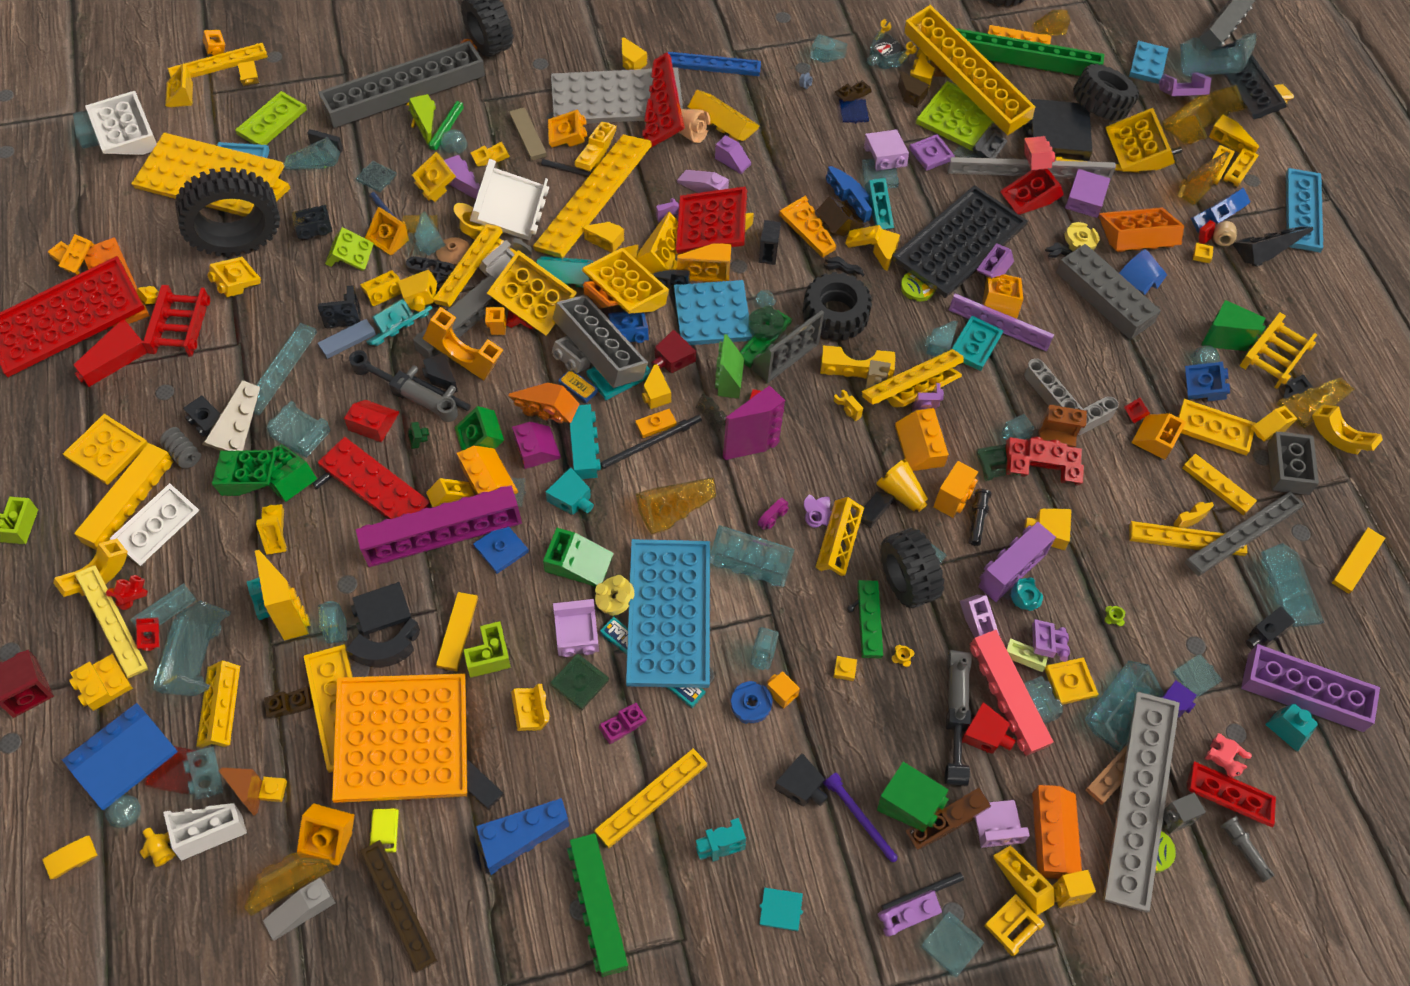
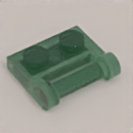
M1006 444L977 449L976 454L986 481L992 480L995 477L1006 476L1007 468L991 470L990 468L1007 464Z

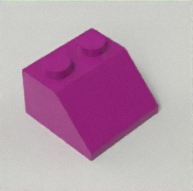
M527 422L512 427L514 440L525 469L561 459L550 426Z

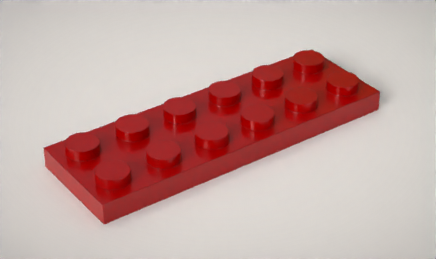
M346 437L341 439L318 461V465L387 519H394L407 513L419 512L431 506L428 499Z

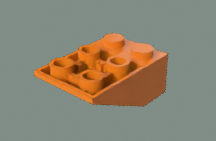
M552 383L540 384L509 393L508 395L514 401L513 404L523 410V414L529 417H533V415L538 416L543 420L553 419L558 423H571L579 406V402L564 386Z

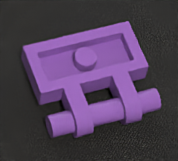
M1034 620L1032 624L1034 654L1054 658L1057 653L1062 662L1068 661L1070 648L1067 645L1069 635L1066 633V629L1061 627L1055 630L1053 623Z

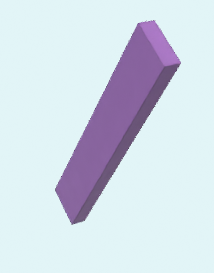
M958 294L953 296L949 307L951 312L968 319L974 316L1004 330V334L1044 351L1048 350L1054 337L1052 333Z

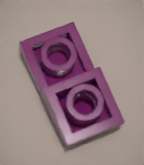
M634 703L620 710L617 716L601 723L599 729L608 743L612 744L647 721V718L637 703Z

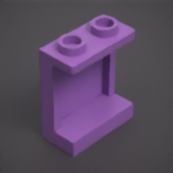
M1192 73L1191 82L1177 83V79L1166 74H1162L1159 81L1160 90L1171 96L1209 95L1211 78L1201 73Z
M1078 169L1065 208L1097 218L1111 178Z

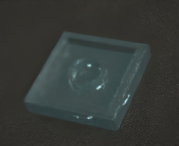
M862 159L865 184L869 180L886 178L887 188H898L899 181L896 168L876 171L875 159Z
M949 911L921 947L957 978L985 942Z

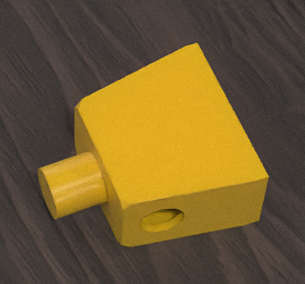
M430 270L398 281L402 296L410 309L420 312L425 309V305L434 302L433 298L436 294L437 281Z
M1040 509L1036 519L1026 517L1025 529L1029 525L1033 527L1039 522L1056 537L1051 547L1061 550L1066 549L1070 542L1071 509Z

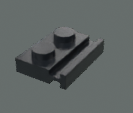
M989 126L972 150H976L981 158L995 159L1008 141L996 131L993 132Z

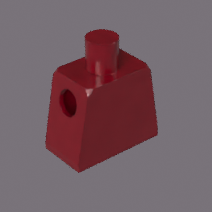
M672 330L655 347L656 359L651 362V365L653 367L658 364L660 369L665 367L670 373H674L696 362V350L675 330Z

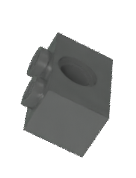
M1192 793L1175 800L1164 809L1162 826L1167 829L1169 834L1192 825L1206 813L1196 794Z

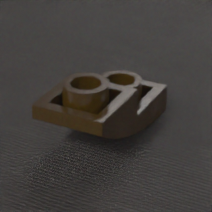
M861 80L852 87L847 83L836 90L835 94L843 101H852L870 94L872 90L868 84Z
M307 686L290 693L282 691L264 698L268 718L291 715L313 708L311 690Z

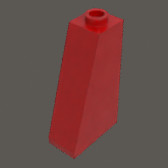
M123 319L73 364L77 370L74 374L80 382L85 381L90 387L148 352L143 341L126 320Z

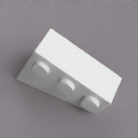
M234 803L207 806L206 809L200 810L190 808L185 809L183 812H163L172 850L181 861L247 833L242 814Z

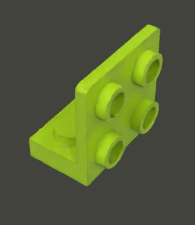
M342 227L334 237L325 264L332 267L335 262L341 260L364 271L374 243Z

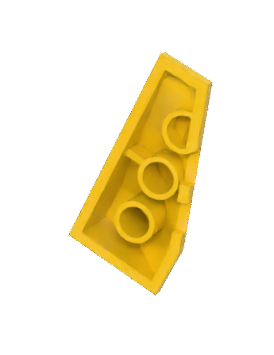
M670 211L666 213L636 257V260L652 274L660 271L676 270L677 268L675 256L677 254L678 221Z

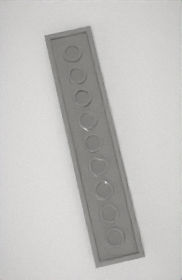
M1137 692L1134 700L1103 901L1148 913L1150 911L1180 702Z

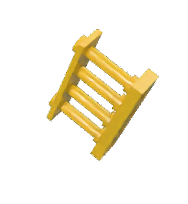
M1280 312L1240 364V367L1245 370L1250 364H1255L1278 378L1279 381L1275 385L1276 389L1282 383L1285 385L1291 377L1289 373L1306 350H1312L1316 344L1314 339L1318 335L1314 333L1307 340L1287 328L1282 322L1286 316ZM1274 332L1285 334L1303 345V349L1299 351L1276 337ZM1272 342L1296 358L1291 362L1269 349L1266 343ZM1257 354H1265L1288 369L1285 373H1282L1259 359L1260 356Z

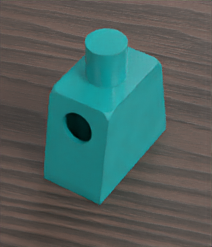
M572 468L564 473L546 491L548 503L571 515L575 514L579 509L589 513L594 507V504L589 501L591 497L590 488Z
M1291 704L1278 710L1265 725L1298 752L1312 736L1318 724L1308 710H1302L1296 704Z

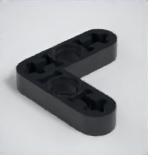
M412 256L406 260L407 270L411 274L426 271L429 266L436 267L430 271L437 281L436 294L441 288L438 285L445 283L455 269L452 263ZM435 302L430 303L435 308L442 307V305L435 304Z

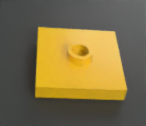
M1084 657L1045 666L1044 670L1058 706L1098 696Z

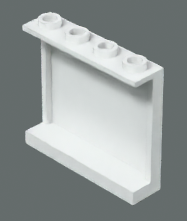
M489 159L470 221L484 226L486 224L499 226L505 233L530 241L532 234L536 235L538 225L535 223L536 221L539 222L542 212H539V209H543L546 201L543 199V196H547L549 187L546 186L548 179H545L544 185L496 169L494 168L496 161Z

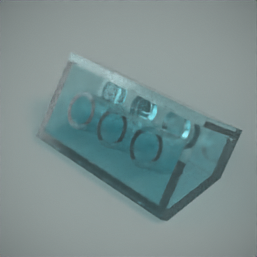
M719 525L710 555V563L718 568L730 569L737 574L749 575L755 580H764L771 585L785 587L792 567L795 549Z
M1284 543L1262 551L1263 559H1261V562L1269 573L1267 579L1271 587H1274L1276 593L1274 594L1275 601L1296 621L1292 626L1299 627L1324 623L1298 552Z
M1128 661L1085 718L1092 732L1118 752L1128 744L1135 694L1140 692L1160 698L1164 694L1149 664Z

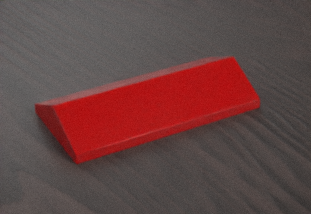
M1195 761L1193 762L1186 784L1190 792L1273 828L1275 825V796Z

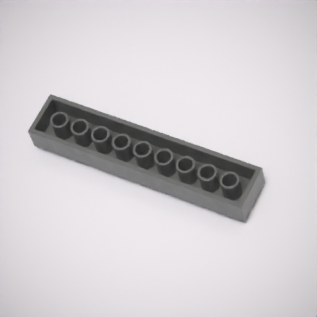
M467 41L319 91L318 94L321 105L333 128L405 104L409 102V98L426 94L431 95L485 76L483 60L471 41Z

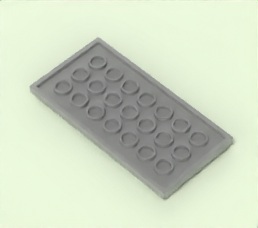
M673 68L680 107L683 109L678 68ZM652 69L551 74L554 117L578 109L580 114L584 115L586 124L644 121L647 101L651 95L649 88L653 81L651 77Z

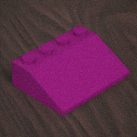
M770 385L726 417L723 458L725 460L765 452L769 448H774L779 443L785 399Z

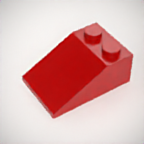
M1049 169L1031 170L1000 191L1012 209L1019 215L1050 205L1064 195L1060 183Z

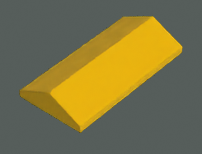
M950 368L939 375H935L886 399L893 407H904L914 402L918 393H931L936 383H940L941 388L962 377V374Z

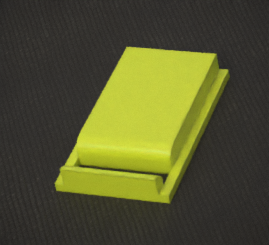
M395 808L374 809L372 811L370 845L381 840L382 844H394V848H385L386 853L396 852L399 810Z

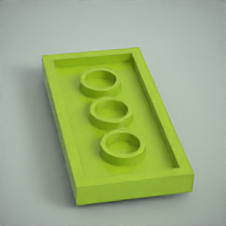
M281 91L235 129L237 135L252 144L267 145L307 110L306 105Z

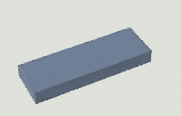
M365 319L318 342V346L328 359L376 335L368 320Z

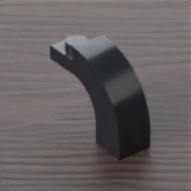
M410 618L397 636L387 642H373L358 634L346 651L352 660L367 667L382 668L395 665L406 659L414 651L411 641H415L419 636L420 628L418 622Z

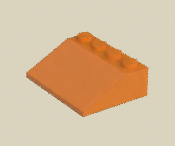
M1163 207L1099 213V219L1108 242L1118 252L1130 249L1142 250V248L1157 249L1162 246L1174 247V245H1181L1184 225Z

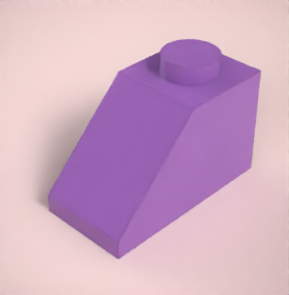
M725 135L716 144V160L740 174L751 165V161L737 141Z
M996 243L977 268V272L990 278L1004 275L1014 262L1011 249Z

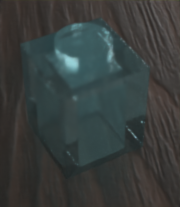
M1023 414L1007 421L1002 433L1005 440L1010 437L1026 440L1031 437L1035 427Z

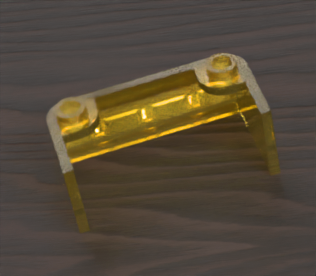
M1233 85L1209 92V95L1197 96L1165 119L1162 124L1168 132L1183 143L1193 144L1198 140L1207 138L1204 128L1210 123L1219 120L1222 115L1228 117L1230 113L1244 110L1245 106L1237 86Z

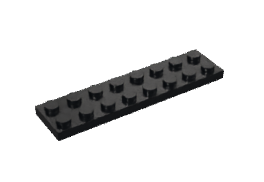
M1242 39L1211 51L1213 60L1253 120L1287 107L1286 101Z

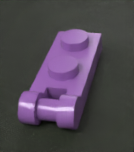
M930 890L879 912L878 917L880 921H883L885 936H892L898 933V931L942 913L935 891ZM893 916L896 917V923H892L891 918Z

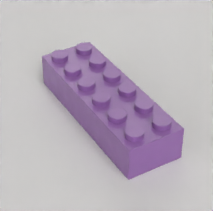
M1259 644L1248 654L1241 689L1286 705L1296 704L1299 708L1308 710L1311 714L1361 732L1366 731L1375 724L1380 687Z

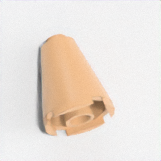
M681 109L685 129L678 133L692 142L700 143L708 133V130H706L707 125H710L708 112L697 109Z

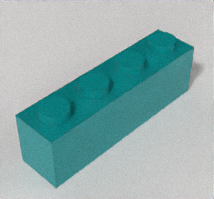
M591 404L579 405L570 423L574 471L581 479L598 478L597 470H601L600 459H596V454H599V445L594 443V438H598L597 427H593V423L596 422L595 411H591Z

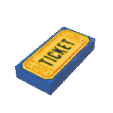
M569 370L558 380L560 385L564 386L566 390L584 403H587L598 393L597 387L573 370Z

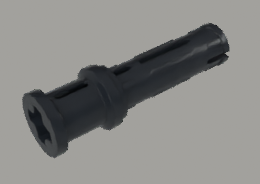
M981 488L975 490V503L972 505L974 513L968 543L973 546L981 545L985 515L989 512L988 502L992 495L989 490Z

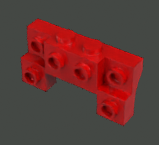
M1010 437L1006 440V475L1017 473L1021 474V477H1026L1029 475V466L1055 470L1061 469V483H1066L1067 481L1074 482L1077 486L1083 483L1084 465L1081 464V448L1068 447L1067 444L1060 443L1059 440L1045 441L1041 437H1032L1029 440Z

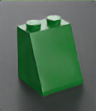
M1225 300L1201 346L1247 351L1250 345L1254 346L1259 338L1257 335L1261 336L1266 327L1263 323L1266 318Z
M902 762L882 793L877 811L924 832L927 826L932 828L938 818L935 815L939 808L943 810L949 800L946 797L948 789L907 763Z

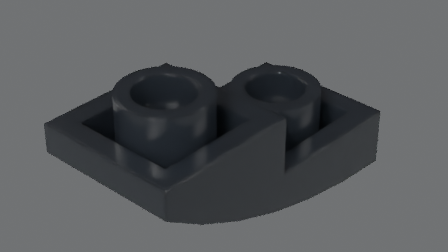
M666 270L653 273V276L669 290L671 284L684 285L690 282V271Z

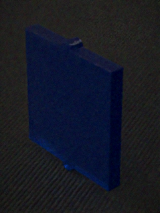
M866 99L839 100L842 123L854 122L856 124L857 122H869Z

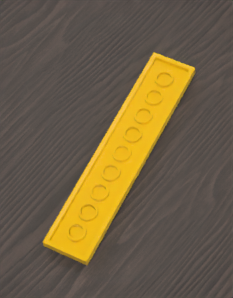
M623 134L533 245L534 250L563 259L584 232V227L593 221L652 146L650 140Z

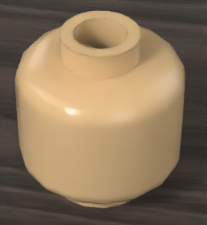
M1222 221L1215 226L1213 238L1217 245L1229 246L1235 242L1237 229L1232 222Z

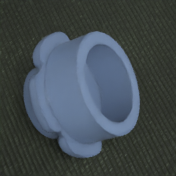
M809 73L801 74L799 80L800 87L807 89L812 85V76Z

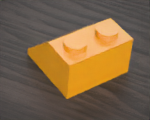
M313 803L302 815L297 854L338 866L351 837L355 815Z

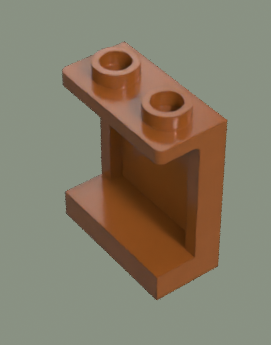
M1049 404L1038 428V437L1045 441L1059 440L1060 443L1075 448L1077 435L1080 429L1086 426L1087 411Z

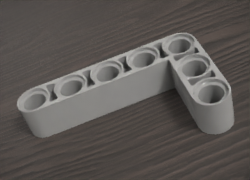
M1031 359L1028 363L1024 376L1048 406L1050 404L1087 411L1086 426L1080 429L1078 435H1082L1101 425L1114 416L1119 406L1118 401L1114 397H1105L1083 409L1043 361Z

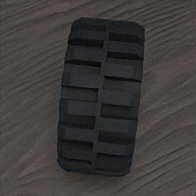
M500 0L462 1L461 14L466 31L482 55L490 57L511 47L514 39L512 34L513 28L511 27L508 13Z
M1091 64L1084 68L1073 87V95L1076 101L1090 113L1092 112L1106 120L1120 121L1128 116L1138 100L1139 90L1134 85V82L1129 80L1126 75L1121 74V72L1105 65Z
M832 272L830 275L826 273L821 275V278H815L808 285L804 296L803 319L806 321L822 310L824 312L820 334L822 338H831L832 341H838V339H842V341L848 340V337L853 338L857 336L867 326L872 307V296L869 294L870 291L867 286L864 287V283L861 280H856L855 276H848L847 273L837 274V272ZM829 301H840L848 305L851 310L834 312L823 304Z
M908 528L885 537L880 545L881 562L883 563L886 579L891 586L890 588L901 604L908 608H916L939 599L944 591L943 571L940 567L939 558L936 556V551L931 546V542L926 538V535L919 529Z

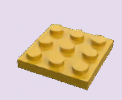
M103 414L63 455L72 463L106 485H109L141 453L148 442L111 417Z

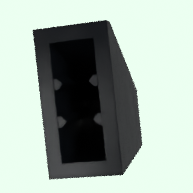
M764 220L758 263L776 265L781 222Z

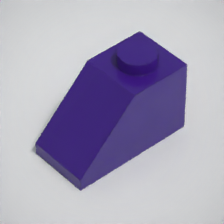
M1175 680L1162 698L1180 702L1178 717H1181L1184 712L1189 714L1196 705L1193 700L1197 695Z

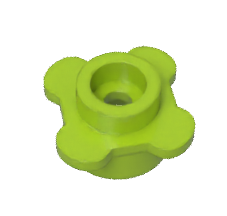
M1118 606L1106 607L1107 616L1104 619L1107 624H1117L1119 627L1123 626L1125 623L1123 620L1125 617L1124 609Z

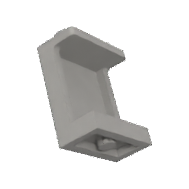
M505 240L482 260L479 269L487 277L491 275L497 279L515 255L510 250L511 244Z

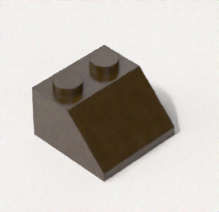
M830 195L816 210L820 215V220L829 226L828 230L835 236L840 235L844 237L849 234L850 230L861 229L865 226L846 202Z

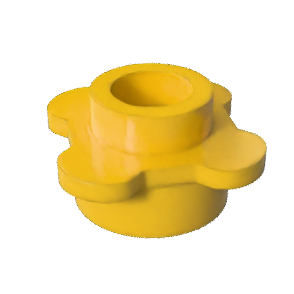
M897 645L895 647V655L891 658L892 662L909 667L914 651L907 646Z

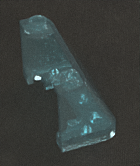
M1256 33L1243 35L1241 39L1237 40L1234 47L1214 49L1211 52L1201 42L1199 37L1187 40L1181 44V70L1183 74L1192 76V73L1209 75L1241 72L1247 66L1256 45Z

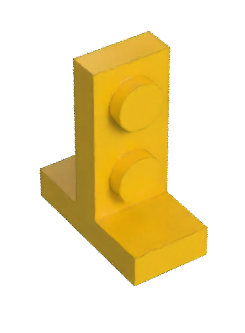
M282 504L262 507V519L257 520L256 525L266 555L286 552L287 546L283 537L284 508Z

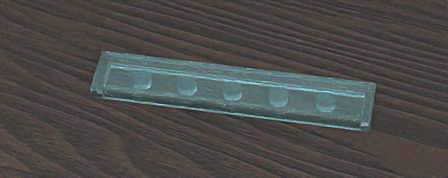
M300 323L257 383L256 386H259L260 390L253 413L257 415L262 413L317 334L315 328Z

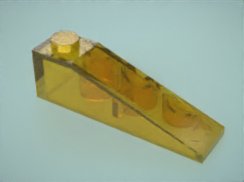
M712 477L652 488L636 493L638 511L651 534L670 529L681 518H686L694 509L700 508L716 497L714 478Z

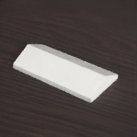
M169 483L120 528L110 540L118 539L128 551L127 556L141 566L198 513L199 509Z

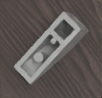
M318 878L297 891L266 917L263 922L274 941L336 902L324 881Z

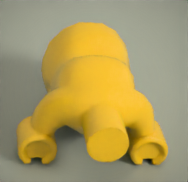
M151 827L142 832L146 838L143 849L140 851L143 859L151 856L154 865L159 867L174 858L176 853L168 845L170 842L168 832L166 834H154Z

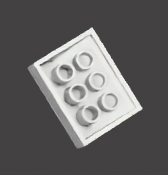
M135 91L85 106L104 154L144 155L152 152L156 146V140Z

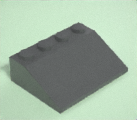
M821 310L801 325H796L789 334L783 335L777 343L771 344L765 352L758 354L753 359L752 370L768 384L818 346L824 312Z

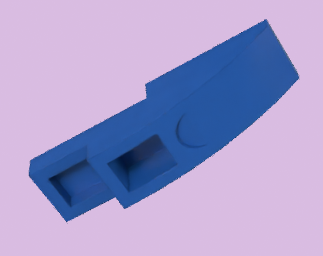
M832 166L828 167L826 181L834 189L835 195L841 201L848 200V203L855 209L857 216L864 223L870 221L872 209L868 204L870 195L848 174Z
M1241 188L1190 219L1199 233L1200 228L1207 222L1220 223L1244 208L1251 201L1245 189Z

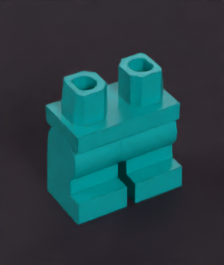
M739 818L730 820L729 828L719 827L714 832L712 829L706 830V837L695 840L696 851L700 860L711 857L714 862L719 860V856L724 857L745 850L746 837Z

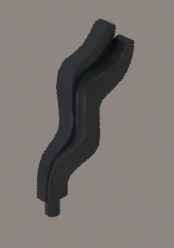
M1058 242L1045 249L1046 252H1051L1048 255L1050 258H1057L1059 254L1067 256L1073 252L1069 248L1070 245L1064 246Z
M839 256L825 257L824 267L826 269H841L847 274L857 273L862 277L865 275L861 267L855 264H848Z

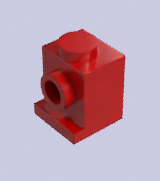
M158 618L136 619L137 649L141 648L144 651H150L159 647ZM144 632H152L149 636L143 634Z

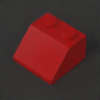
M362 400L352 404L344 420L348 431L382 443L399 415V411L368 400Z

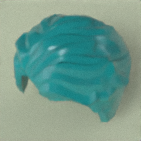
M1020 578L1012 586L1010 596L1017 607L1033 611L1041 606L1043 594L1036 588L1034 578Z

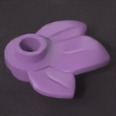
M809 494L804 500L806 523L813 528L820 527L821 525L828 526L832 512L830 511V498L822 497L815 500Z

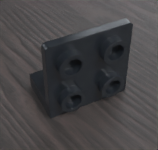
M354 285L346 286L347 294H344V301L318 303V310L325 328L352 326L361 322V307Z

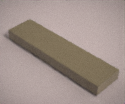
M525 107L509 111L530 160L533 161L547 157L544 146Z

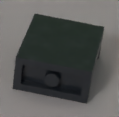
M400 582L352 597L354 605L351 606L354 617H358L360 621L356 623L359 634H364L367 639H370L369 634L403 622L406 625L410 618H412Z

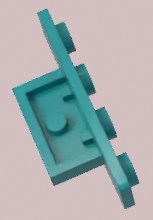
M400 299L372 316L381 333L366 341L367 344L380 345L384 342L385 337H392L398 334V329L403 326L405 328L415 323L413 320L418 317L420 319L424 318L429 314L428 311L433 308L431 305H425L423 311L412 313L405 300Z

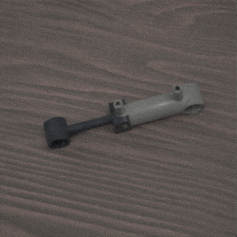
M356 350L350 354L349 361L357 375H365L371 372L389 382L392 394L402 399L405 397L439 415L445 422H452L457 418L458 410L455 401L451 398L456 391L454 386H450L441 396L411 380L418 371L416 366H412L407 373L399 370L394 377L371 365L364 351Z
M949 650L947 660L949 689L946 729L954 730L953 763L946 764L945 784L967 787L970 779V767L962 763V731H967L971 724V710H969L971 652Z

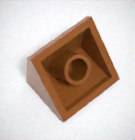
M219 769L218 771L253 815H256L259 809V794L263 782L253 769Z

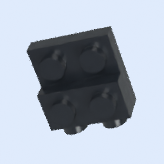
M326 205L292 212L298 239H309L312 236H323L333 232Z

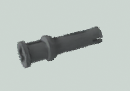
M1237 816L1220 826L1221 829L1226 830L1232 839L1231 843L1238 846L1262 882L1275 876L1249 840L1250 834L1245 832L1238 823Z

